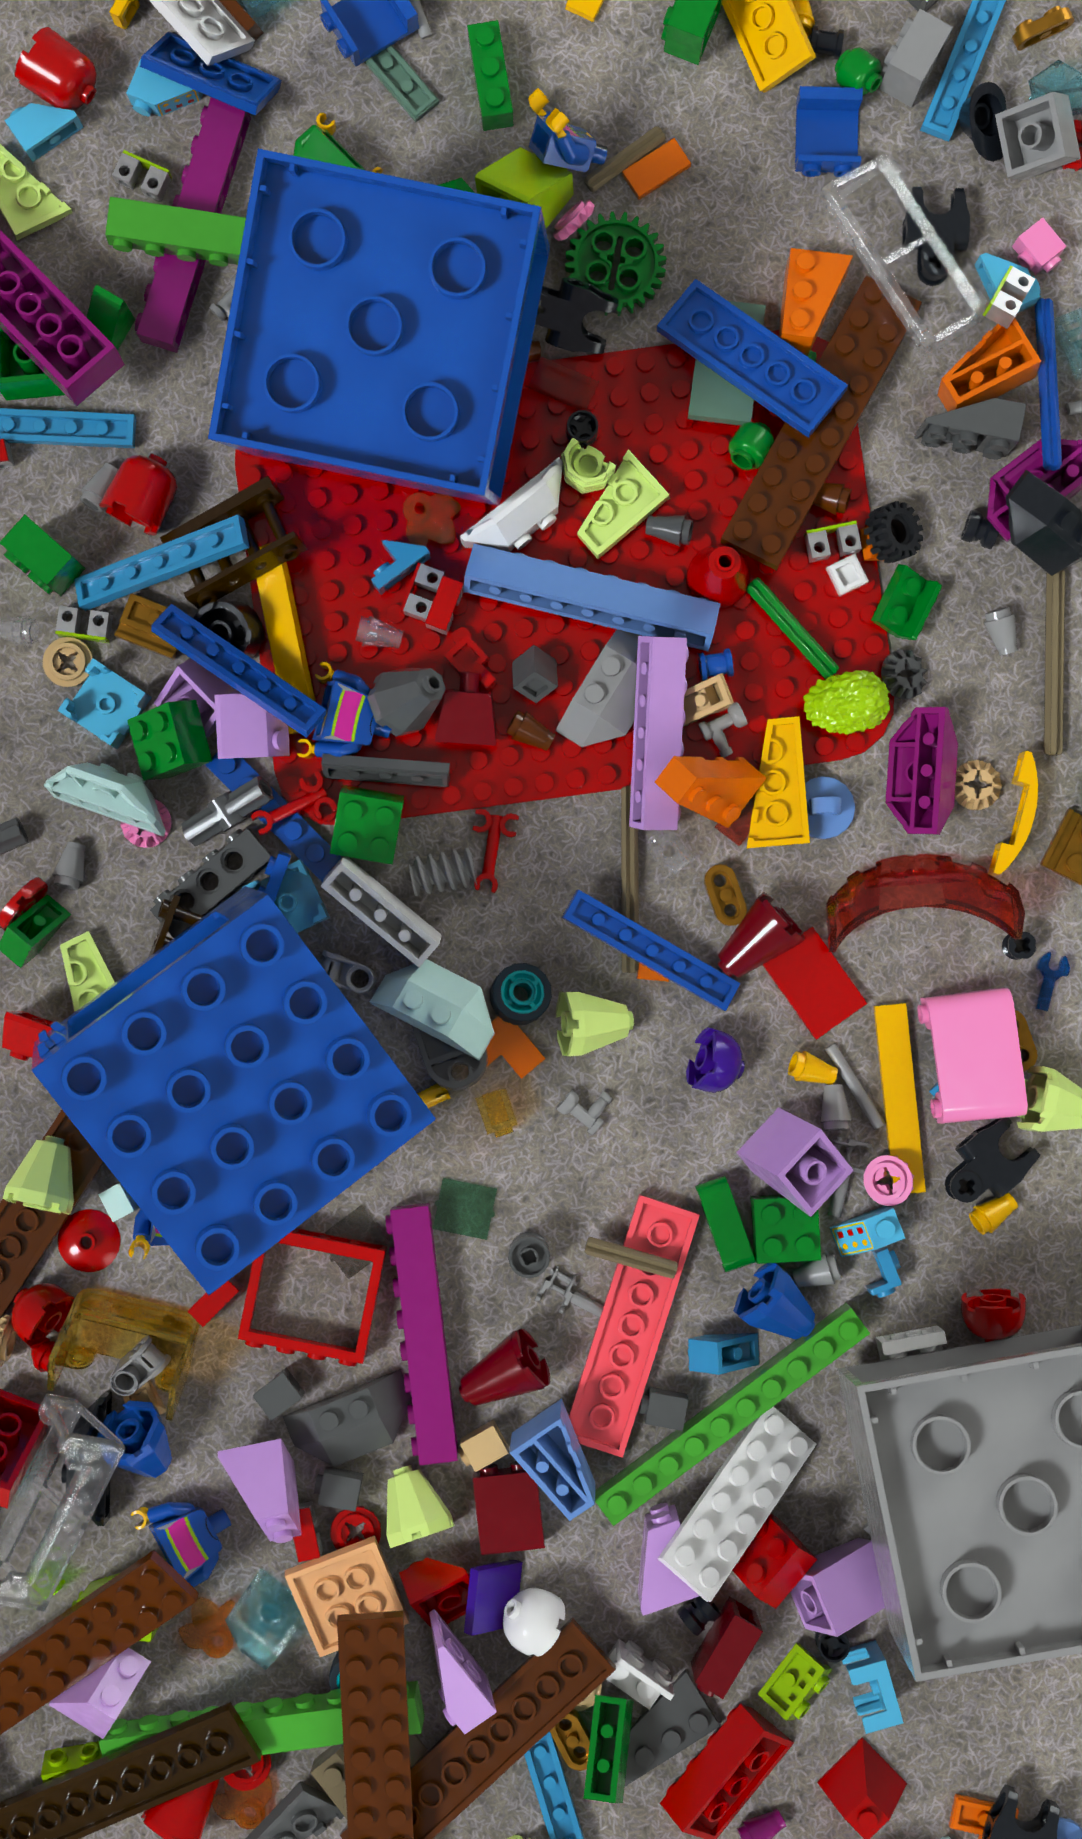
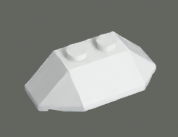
M560 457L460 535L463 546L465 548H473V544L493 546L496 549L510 552L515 547L517 550H520L532 540L530 535L541 528L543 531L550 527L557 520L555 515L558 514L563 462Z

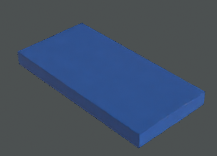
M167 32L141 56L140 67L255 116L278 93L281 87L282 80L232 58L208 66L181 36L171 32Z

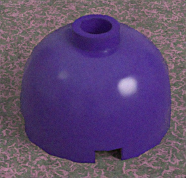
M709 1027L702 1030L695 1040V1043L701 1044L695 1063L689 1059L687 1065V1082L693 1085L692 1088L705 1092H721L729 1088L736 1079L742 1076L745 1068V1063L742 1061V1051L738 1042L731 1035Z

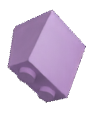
M779 1107L736 1152L756 1176L810 1217L854 1171L820 1128Z
M276 1439L218 1451V1459L269 1541L285 1543L291 1541L295 1536L302 1535L294 1460L283 1441Z
M660 1503L649 1509L650 1513L645 1514L638 1596L643 1616L699 1597L693 1589L657 1559L681 1525L675 1504L668 1506L667 1503Z
M857 1538L816 1555L815 1557L818 1560L790 1592L803 1625L808 1630L838 1637L884 1609L885 1606L872 1541Z
M127 1648L52 1699L49 1706L104 1739L151 1661L132 1649Z

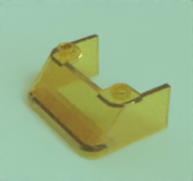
M96 1288L84 1289L76 1295L49 1356L47 1390L54 1391L64 1367L77 1370L85 1369L93 1363L97 1353L121 1359L145 1336H150L152 1338L151 1343L164 1355L168 1354L171 1356L169 1364L155 1377V1384L160 1390L169 1393L166 1420L172 1421L187 1382L200 1324L185 1310Z

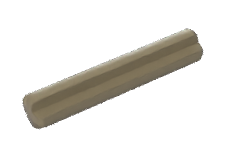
M655 126L586 176L584 182L591 192H595L663 143L666 137L661 128Z
M589 1237L585 1245V1253L590 1256L670 1279L674 1278L677 1272L678 1264L676 1261L593 1237Z

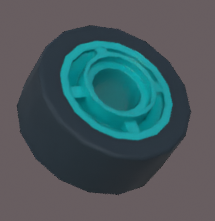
M514 963L504 968L494 979L490 989V1003L495 1013L503 1021L513 1025H527L536 1021L548 1009L552 998L551 984L546 974L538 967L528 963ZM514 988H524L528 994V999L526 1001L517 1000L513 994Z

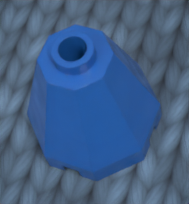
M767 1263L758 1268L753 1276L759 1279L749 1292L745 1288L742 1289L733 1311L750 1326L795 1340L802 1336H808L814 1329L816 1314L790 1275L776 1263Z
M130 1400L122 1405L125 1408L119 1413L114 1410L106 1416L96 1440L102 1449L103 1458L109 1464L144 1477L156 1478L167 1471L172 1460L166 1429L157 1408L152 1402Z

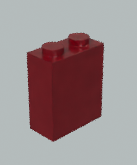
M515 1461L510 1463L509 1468L498 1469L497 1464H489L477 1472L474 1471L472 1479L481 1555L545 1548L539 1486L520 1464Z
M730 1596L720 1611L722 1616L713 1623L691 1660L694 1680L697 1683L696 1687L707 1696L713 1697L715 1694L724 1699L763 1633L757 1612Z

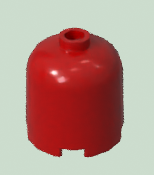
M50 27L40 29L32 37L36 43L30 52L27 53L24 50L21 52L16 64L15 77L20 80L19 83L54 107L76 110L83 104L88 105L95 97L97 91L95 88L97 74L94 63Z
M150 454L149 457L134 455L127 458L121 464L99 506L108 507L106 513L128 526H131L132 521L146 527L143 533L155 536L176 494L177 481L173 473L166 468L167 462L161 457Z

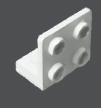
M937 1325L875 1337L880 1361L943 1350L942 1345L947 1344L945 1331Z
M618 1639L607 1655L616 1665V1670L606 1680L649 1710L660 1694L671 1701L674 1697V1689L671 1675L668 1674L670 1669L658 1659H654L651 1662L644 1657L642 1648L633 1641L628 1640L627 1643H624Z

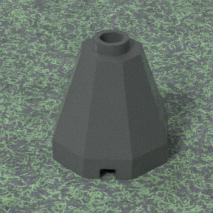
M403 668L383 672L376 676L373 682L375 686L370 690L367 698L375 722L382 727L388 726L391 728L392 731L390 733L397 737L423 729L442 699L446 688L442 676L431 668Z

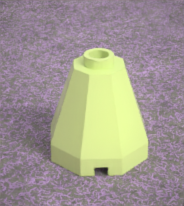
M559 992L556 1018L561 1016L562 1031L557 1030V1040L562 1056H582L628 1037L629 1030H632L634 1027L633 1013L628 1011L627 1006L581 992Z
M1031 1066L1027 1072L1032 1074L1029 1080L1024 1079L1028 1110L1026 1115L1017 1116L1021 1117L1022 1122H1017L1018 1128L1037 1132L1082 1129V1088L1055 1069L1045 1066Z
M45 1136L44 1141L36 1140L6 1185L3 1199L15 1204L16 1201L24 1202L23 1206L59 1214L62 1212L71 1215L74 1204L71 1151L68 1146H64L65 1140L53 1136Z
M411 1465L393 1471L394 1477L388 1479L386 1536L390 1548L455 1526L450 1511L420 1469L413 1471Z

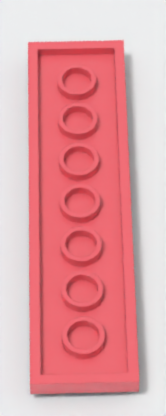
M639 1194L623 1246L676 1261L678 1268L675 1277L670 1279L617 1263L569 1412V1418L581 1445L623 1458L700 1217L699 1213Z

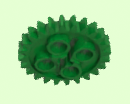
M611 211L609 220L605 221L604 217L598 214V224L595 225L588 219L586 221L587 231L581 228L577 229L576 235L579 240L570 239V247L573 250L566 251V259L571 262L565 264V271L572 273L568 276L569 278L591 283L603 292L619 299L616 314L621 316L623 307H626L629 313L633 314L635 303L644 308V297L651 300L654 299L655 292L652 288L661 289L662 282L658 278L665 277L666 269L660 266L666 264L667 258L666 256L659 255L664 250V244H655L659 234L656 232L648 235L649 223L639 227V217L636 216L632 222L627 221V212L623 213L620 220H616L614 211ZM622 238L623 244L615 286L613 290H609L608 285L617 239ZM600 241H606L611 245V248L601 251L595 245ZM630 247H637L642 253L637 257H632L626 250ZM594 271H600L605 275V278L601 281H594L589 275ZM624 277H631L636 281V284L632 287H625L620 283V280Z

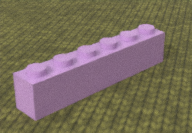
M638 636L629 827L641 830H677L678 821L681 816L680 806L655 783V780L673 756H683L684 754L682 729L686 720L684 694L687 691L685 670L689 657L687 638Z

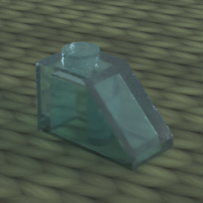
M1057 60L1028 80L1031 92L1029 100L1051 92L1069 95L1072 115L1082 114V73Z

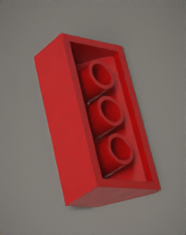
M741 1703L729 1712L726 1722L718 1732L713 1733L709 1737L705 1748L688 1763L684 1774L667 1789L666 1796L660 1802L661 1806L684 1833L703 1839H717L794 1744L791 1739L756 1710Z

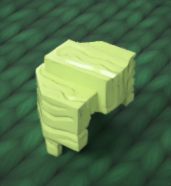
M575 438L571 439L561 455L565 482L582 494L603 490L615 472L616 465L612 462H609V464L604 462L605 456L601 451L588 445L586 449L581 448L579 441Z

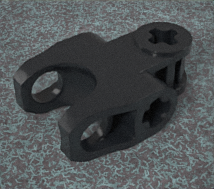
M912 187L909 193L906 216L902 226V248L917 250V273L919 279L926 285L936 286L944 282L949 271L952 269L954 251H966L968 248L970 214L967 208L964 188H954V193L951 194L950 211L940 215L933 214L924 205L922 187ZM931 262H936V267L940 269H935V265Z
M569 277L562 278L559 290L543 286L540 297L541 305L538 308L535 324L548 328L545 341L552 346L571 352L603 354L606 340L599 335L587 331L583 326L582 320L585 315L592 311L616 313L619 299L603 292L591 283Z
M1008 1117L997 1118L984 1127L973 1131L956 1146L955 1150L964 1161L946 1177L944 1183L945 1190L953 1199L965 1203L973 1202L987 1189L996 1198H1000L1024 1179L1029 1169L1040 1157V1154L1035 1148L1029 1147L1015 1159L1008 1160L1003 1157L999 1151V1139L1013 1122ZM960 1179L968 1181L966 1184L968 1190L966 1192L959 1190L961 1187Z
M1005 1784L997 1800L989 1810L982 1839H1057L1060 1813L1057 1803L1046 1799L1034 1819L1026 1822L1019 1821L1015 1818L1018 1793L1014 1787Z

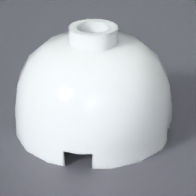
M528 1588L515 1595L506 1604L503 1617L504 1633L510 1644L518 1651L530 1657L532 1654L537 1657L545 1654L551 1649L561 1633L556 1628L559 1618L565 1619L564 1603L560 1597L539 1588Z

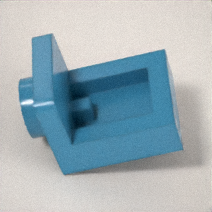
M884 1246L872 1251L883 1279L866 1285L867 1291L872 1296L877 1294L879 1298L894 1293L896 1291L895 1287L902 1285L897 1273V1269L901 1268L894 1250L889 1252L888 1248Z

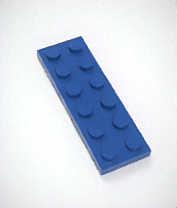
M694 279L657 325L658 333L808 438L847 391L848 385L697 279Z

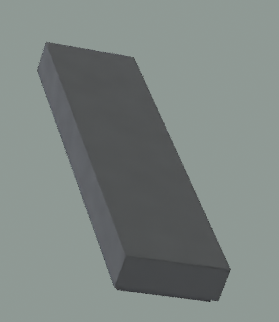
M322 754L321 765L325 778L449 787L450 763L347 755L336 757L331 754Z

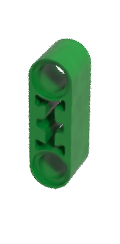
M725 1175L696 1185L695 1188L700 1197L701 1206L715 1246L721 1257L725 1273L755 1263L750 1243Z

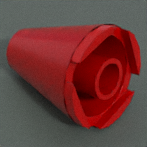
M714 545L702 549L693 557L687 571V583L692 594L697 598L704 597L710 601L721 603L720 608H727L740 600L745 594L750 581L749 568L743 556L733 548L723 545Z
M220 1779L145 1810L141 1815V1818H145L144 1824L163 1839H201Z

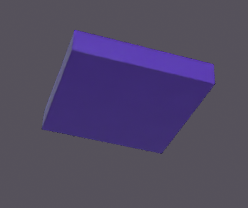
M507 1560L470 1568L464 1633L474 1636L503 1629L505 1606L509 1600L520 1592L522 1561Z

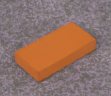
M673 138L623 170L622 176L638 200L690 168L691 162L676 139Z

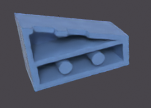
M561 1398L512 1432L509 1453L565 1517L571 1521L595 1505L596 1482Z

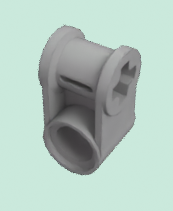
M323 950L322 955L324 959L321 966L338 988L357 993H367L374 989L377 983V976L371 967ZM360 970L366 971L369 976V982L363 988L357 987L354 983V975Z
M147 1335L141 1339L130 1352L119 1360L110 1378V1387L116 1394L121 1396L134 1394L146 1382L161 1373L169 1364L171 1356L168 1354L164 1355L151 1343L152 1338Z

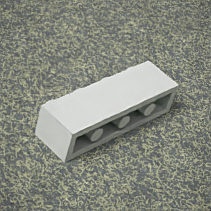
M343 856L325 876L321 884L325 891L416 966L420 967L440 944L441 934L349 857Z

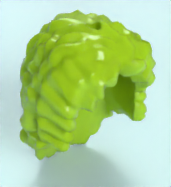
M865 670L847 671L842 675H831L825 681L817 679L816 686H811L809 693L803 696L806 719L812 721V726H819L821 729H826L829 733L838 732L839 734L849 735L856 731L864 732L866 729H873L876 725L881 724L890 710L888 702L889 690L886 684L874 672Z

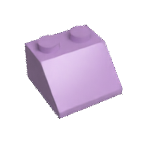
M190 658L177 666L154 704L158 707L167 702L197 700L206 738H208L216 730L214 695L242 693Z
M243 694L214 695L218 759L290 756L287 724Z

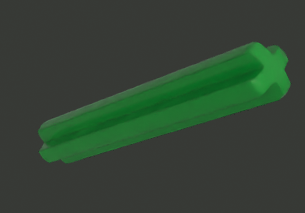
M759 577L753 579L747 585L746 591L825 679L834 675L839 670V666Z

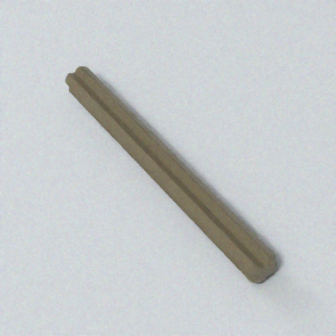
M1064 570L1053 576L1046 572L1044 754L1049 756H1057L1063 753Z
M624 786L621 789V914L639 924L638 829L629 827L631 786ZM621 953L622 972H638L639 962Z

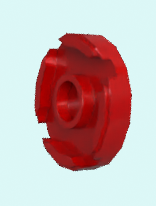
M40 877L32 879L10 899L0 912V928L5 931L11 923L46 895L48 886L45 881Z

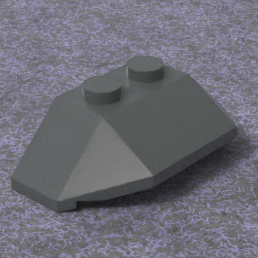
M401 1369L284 1415L283 1419L295 1447L335 1467L392 1444L412 1397L410 1392H405L404 1377Z

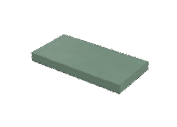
M728 301L764 326L766 305ZM696 359L688 419L740 426L743 423L751 422L754 399Z

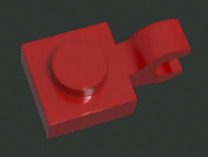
M468 634L444 655L445 659L460 675L461 671L480 673L479 682L487 691H490L497 684L494 676L483 666L489 660V657Z

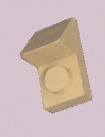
M723 673L687 689L684 694V711L686 715L684 726L711 714L725 711L734 703Z

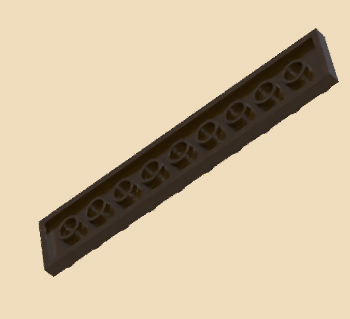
M229 1702L1 1801L0 1839H80L255 1764L261 1760L262 1751L232 1703Z

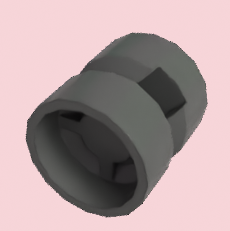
M535 1232L520 1233L510 1244L508 1256L510 1267L517 1275L524 1278L538 1277L545 1272L550 1259L547 1241L543 1236Z

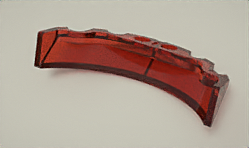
M933 854L891 857L877 861L875 867L862 873L857 870L847 877V882L833 896L831 895L826 903L829 952H836L845 937L864 922L879 915L901 909L935 907L965 912L996 925L1015 940L1022 939L1025 918L1019 890L1010 882L1006 885L988 874L985 867L972 862L970 866L952 862L950 856Z

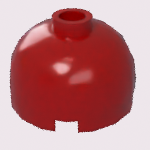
M40 1283L31 1286L29 1289H22L14 1299L15 1305L12 1309L11 1323L14 1331L30 1348L40 1347L45 1342L50 1341L46 1336L53 1329L59 1333L66 1325L75 1309V1303L71 1301L75 1298L57 1284Z
M1000 1288L980 1290L984 1294L982 1296L967 1298V1292L961 1296V1313L964 1323L970 1332L983 1338L985 1342L1007 1339L1014 1336L1020 1331L1025 1321L1026 1298L1021 1293H1019V1298L1011 1296V1290Z

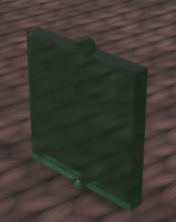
M443 1178L439 1200L435 1201L437 1210L433 1229L487 1240L491 1217L495 1216L493 1206L497 1188Z

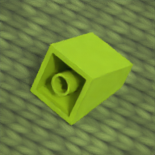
M521 147L475 175L477 194L540 206L546 229L574 195L572 172L563 167L545 164L535 153H531Z

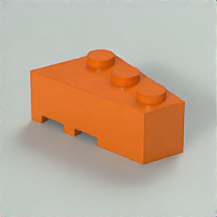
M673 756L655 780V783L677 804L729 828L739 818L741 811L766 780V777L744 757H736L734 761L726 760L723 757H716L715 760H705L703 757Z

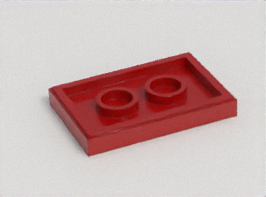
M812 926L802 933V935L806 936V939L801 944L762 966L811 1035L817 1040L868 1003Z

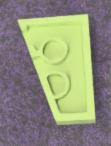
M0 144V212L16 240L41 230L72 213V209L64 201L61 202L55 197L43 182L40 183L32 176L26 167Z
M628 449L616 473H613L608 486L600 499L594 504L577 535L596 558L599 559L669 500L670 495Z

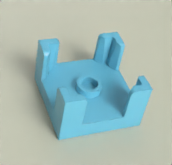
M92 658L85 669V672L89 674L88 678L74 699L71 701L66 698L57 711L75 721L110 746L118 749L130 731L127 720L140 715L152 697Z
M297 860L289 864L274 903L294 930L299 933L329 919L330 916L303 861ZM270 877L262 881H253L245 886L258 891L260 886H267Z
M876 1640L850 1647L847 1657L842 1662L843 1664H848L846 1667L851 1683L859 1685L869 1682L872 1690L870 1693L853 1697L858 1716L883 1710L862 1717L865 1733L868 1734L903 1724L887 1662Z

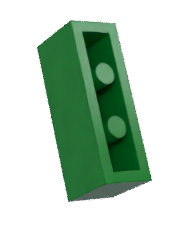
M496 20L467 25L468 42L483 131L513 127V108L499 22Z
M595 1695L583 1799L623 1803L634 1700Z

